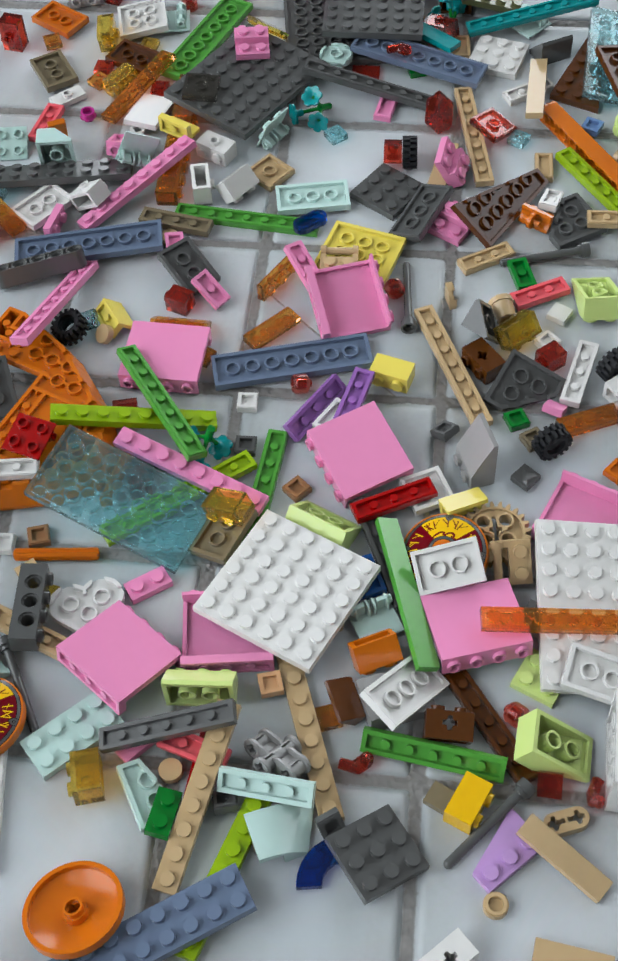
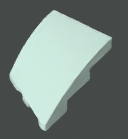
M315 802L312 809L288 804H277L243 814L260 864L283 856L284 861L288 862L309 854Z

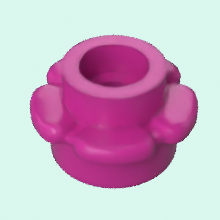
M87 106L81 109V120L92 122L97 117L93 107Z

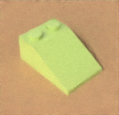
M610 277L571 279L578 312L583 321L594 323L597 320L614 322L618 319V288Z
M538 708L518 718L514 761L533 771L585 783L590 782L593 738Z

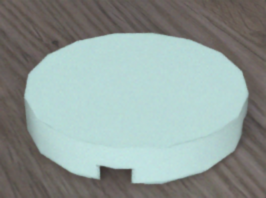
M335 42L331 43V46L328 47L325 45L320 50L319 58L330 65L344 68L352 62L353 52L350 51L348 45Z

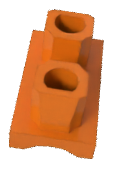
M524 203L518 221L526 224L528 229L534 228L547 234L553 223L554 215L538 209L537 206Z

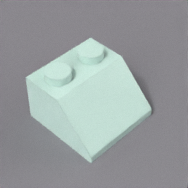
M56 128L37 129L35 144L41 165L51 161L61 163L74 160L77 162L70 137Z

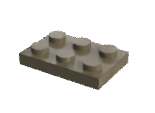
M60 49L29 60L31 67L48 93L79 83L77 74Z
M220 499L188 548L190 554L225 565L259 515L257 510Z

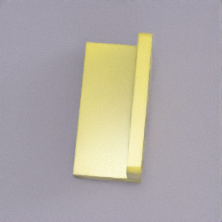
M161 113L158 116L160 130L177 138L185 134L192 139L200 131V127L175 116H169L165 113Z
M103 298L94 311L100 324L110 325L113 328V339H115L123 327L127 329L132 327L133 321L120 302Z
M479 487L438 499L440 514L465 515L467 512H473L474 507L481 510L482 505L488 503V498Z

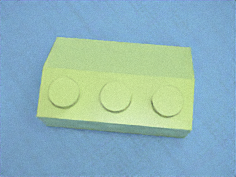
M308 500L291 504L285 516L286 519L346 549H349L362 529L360 525Z
M175 668L167 669L161 679V687L166 705L200 706L217 702L218 699L226 700L231 698L237 704V671L230 669L210 671L205 668L197 670Z

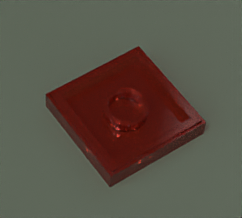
M493 107L471 117L469 121L473 127L494 144L514 134L517 130L514 124Z

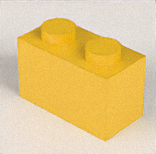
M466 771L444 810L443 821L470 835L473 828L477 829L480 826L484 817L481 815L485 807L489 809L495 795L492 794L494 784Z

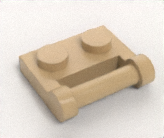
M321 245L319 269L358 262L359 246L327 247V245ZM327 255H353V257H333Z
M530 539L490 541L494 567V579L492 581L504 579L501 549L507 548L509 577L505 578H508L510 585L533 584Z

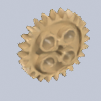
M490 502V507H486L483 504L481 510L474 507L473 513L467 512V518L478 526H487L480 528L489 545L490 541H495L492 519L496 520L498 540L529 538L531 542V528H528L529 521H524L525 514L518 515V508L511 511L510 504L504 508L502 507V502H499L498 506H494V503ZM489 546L488 566L491 568L493 565V551ZM502 548V563L504 562L508 566L507 548Z

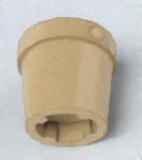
M507 293L498 294L488 302L492 306L497 323L501 326L509 325L516 320L513 305L515 301Z

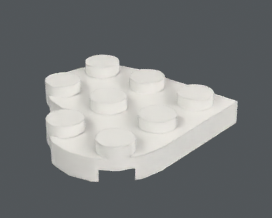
M105 576L104 579L90 580L84 586L73 584V587L58 588L51 595L49 612L52 619L58 625L76 632L118 600L124 604L126 597L121 584L114 578Z

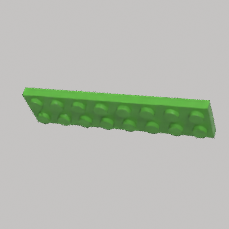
M220 0L158 69L159 75L178 81L226 41L233 33L234 28L238 27L253 10V3L244 0Z

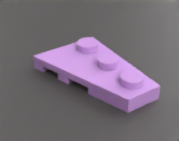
M513 809L507 813L472 874L474 879L487 893L498 889L538 854L516 835V832L525 821Z

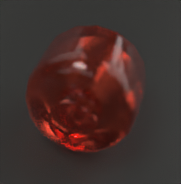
M197 0L181 1L190 12L198 9Z
M391 278L384 284V290L390 299L395 300L404 295L405 286L399 278Z
M307 374L292 375L290 381L292 392L294 394L309 392L310 387H312V380Z
M515 701L505 706L503 718L505 722L517 729L518 718L530 711L527 707Z

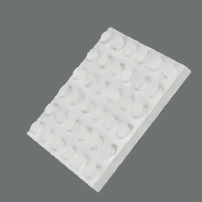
M267 509L193 605V611L310 674L381 571V566Z

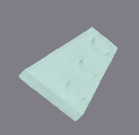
M138 758L117 765L116 771L141 833H144L158 787H162V785L157 781V777Z

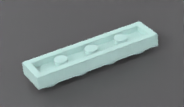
M221 765L218 771L216 792L312 809L315 801L316 782Z

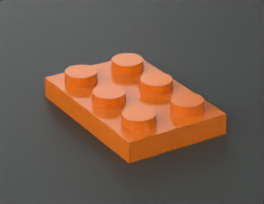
M54 0L31 16L33 23L67 39L89 23L88 16Z

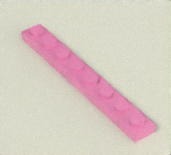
M185 134L178 138L176 142L166 148L160 155L152 159L150 163L125 181L119 188L111 192V195L98 207L92 208L76 221L81 229L97 228L196 148L195 140Z
M87 260L85 267L71 271L10 336L11 345L29 346L99 269L98 261Z
M125 426L113 441L114 447L223 500L256 509L259 514L258 517L270 500L268 495L195 460L187 462L183 454Z

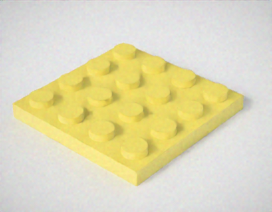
M336 220L323 245H327V247L359 246L358 262L368 260L369 254L372 253L374 260L378 261L379 277L383 278L385 287L406 245V238ZM321 250L314 261L318 269L320 268ZM327 255L333 257H353V255Z

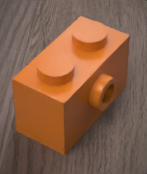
M390 628L347 643L354 669L360 675L372 674L380 667H392L398 663L397 661L403 660L397 634Z

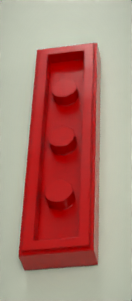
M428 476L350 503V509L357 523L361 524L438 497V492Z

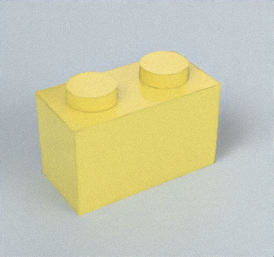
M380 353L376 354L369 369L375 372L372 384L406 394L415 377V363Z

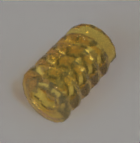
M127 62L122 63L116 70L102 79V87L109 96L114 97L115 94L119 95L121 91H124L126 87L134 83V80L139 79V74L131 64Z

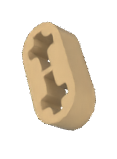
M574 806L548 814L544 818V823L548 827L551 821L555 824H560L556 831L553 827L549 828L560 837H565L584 831L588 826L590 816L583 807ZM574 815H577L578 818L583 817L581 824H578L576 820L571 821Z

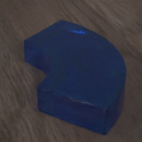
M325 840L315 845L302 860L297 873L296 890L322 889L323 878L326 873L338 864L324 842Z

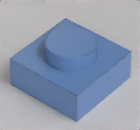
M588 116L581 127L590 136L597 137L604 127V121Z

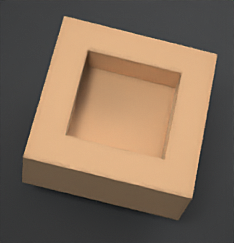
M280 670L257 674L261 699L284 695Z

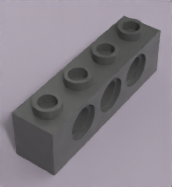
M21 563L7 638L11 651H39L40 642H44L45 633L42 628L43 623H47L48 613L46 604H50L51 594L49 586H53L54 581L53 573H50L48 564Z

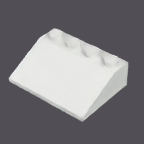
M616 688L606 720L604 811L618 812V688Z

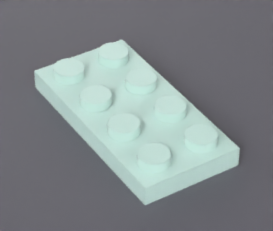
M347 179L275 186L278 215L288 216L351 210Z
M93 692L19 743L46 781L99 745V728L124 723V721Z

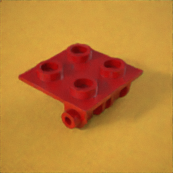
M19 412L1 449L39 461L47 443L56 440L57 434L54 433V429L57 424Z

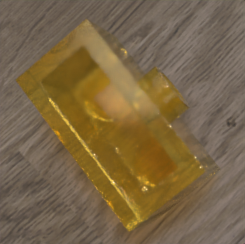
M113 13L98 15L97 40L101 53L111 52L118 45V38H120L119 28H117Z
M522 309L495 327L493 331L501 350L511 352L513 349L520 350L523 344L534 340L536 335L542 332L535 312Z
M215 486L201 505V508L206 513V517L210 521L223 522L230 526H243L256 507L246 492Z
M93 747L69 752L70 762H66L67 776L71 777V782H67L68 796L73 797L76 806L105 801L103 763L99 748Z

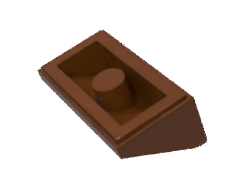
M352 677L337 678L324 682L338 723L355 726L366 717Z

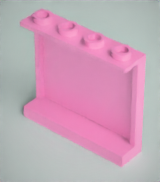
M372 253L369 254V259L317 270H314L312 265L304 267V279L321 339L360 333L372 334L391 329L394 315L392 310L389 311V298L387 293L384 294V281L382 277H379V264L377 260H374Z
M133 320L126 346L134 344L137 346L166 391L199 394L198 382L207 346H211L212 342L210 327ZM121 362L118 372L120 386L128 389H139Z
M375 401L307 430L306 446L309 451L313 450L317 466L323 468L327 484H332L338 503L342 502L345 508L348 507V501L402 476L405 477L413 474V465Z
M563 470L561 480L539 519L618 524V491L600 485L596 481L581 477L574 472ZM533 524L530 536L531 539L535 541V532Z
M508 578L420 596L427 623L441 661L442 674L456 673L460 670L479 668L483 665L502 663L516 658H525L533 654V638Z
M190 590L189 592H182L183 637L182 656H180L181 668L186 670L205 668L210 671L230 669L237 671V673L275 671L273 654L193 611V605L204 591Z
M120 600L56 646L57 660L119 716L126 711V702L167 669L173 665L181 668L180 656H182L180 649L175 645L172 646L162 633L156 632L144 618L141 619L129 605L123 604Z

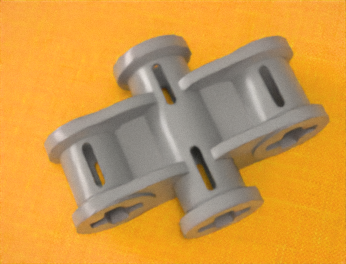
M262 728L257 736L244 741L246 752L250 757L254 758L252 763L255 771L271 773L273 771L275 775L298 778L302 774H307L311 771V764L307 757L301 754L302 746L293 735H287L282 742L269 729Z

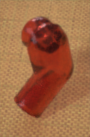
M405 43L386 46L388 54L399 53L407 56L412 50L411 46Z
M366 751L354 760L341 757L338 769L359 775L373 765L374 756Z
M599 777L592 778L586 792L588 806L591 808L596 807L597 809L603 808L605 798L600 795L604 780Z

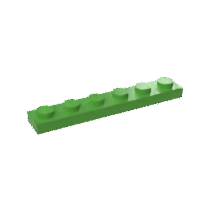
M365 726L363 729L360 747L361 752L462 775L469 771L484 780L502 784L508 757Z

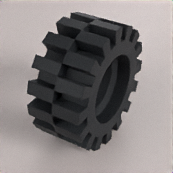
M403 136V169H417V136Z
M64 309V313L60 311V315L55 316V321L51 322L53 325L50 327L51 333L65 346L67 344L72 346L73 343L76 345L78 344L77 340L80 339L82 341V336L87 335L85 330H89L87 326L89 323L77 309ZM73 324V326L66 331L67 327Z
M618 347L617 349L613 348L612 352L609 350L607 355L602 357L603 360L598 362L599 365L596 366L597 375L605 382L618 375Z
M559 422L555 423V425L552 423L549 427H543L544 430H539L538 435H535L533 437L534 440L531 441L533 449L543 461H550L552 457L554 459L558 458L557 455H563V451H567L569 449L568 446L572 445L573 438L571 434Z

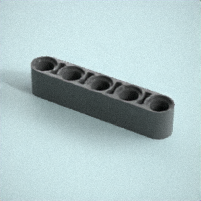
M72 245L0 265V289L14 287L85 267L87 260L82 246Z

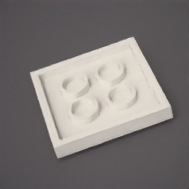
M144 0L117 7L121 41L123 39L131 41L136 38L169 31L165 0Z
M481 35L469 59L488 64V70L485 73L487 75L515 80L529 51L530 44L490 35Z

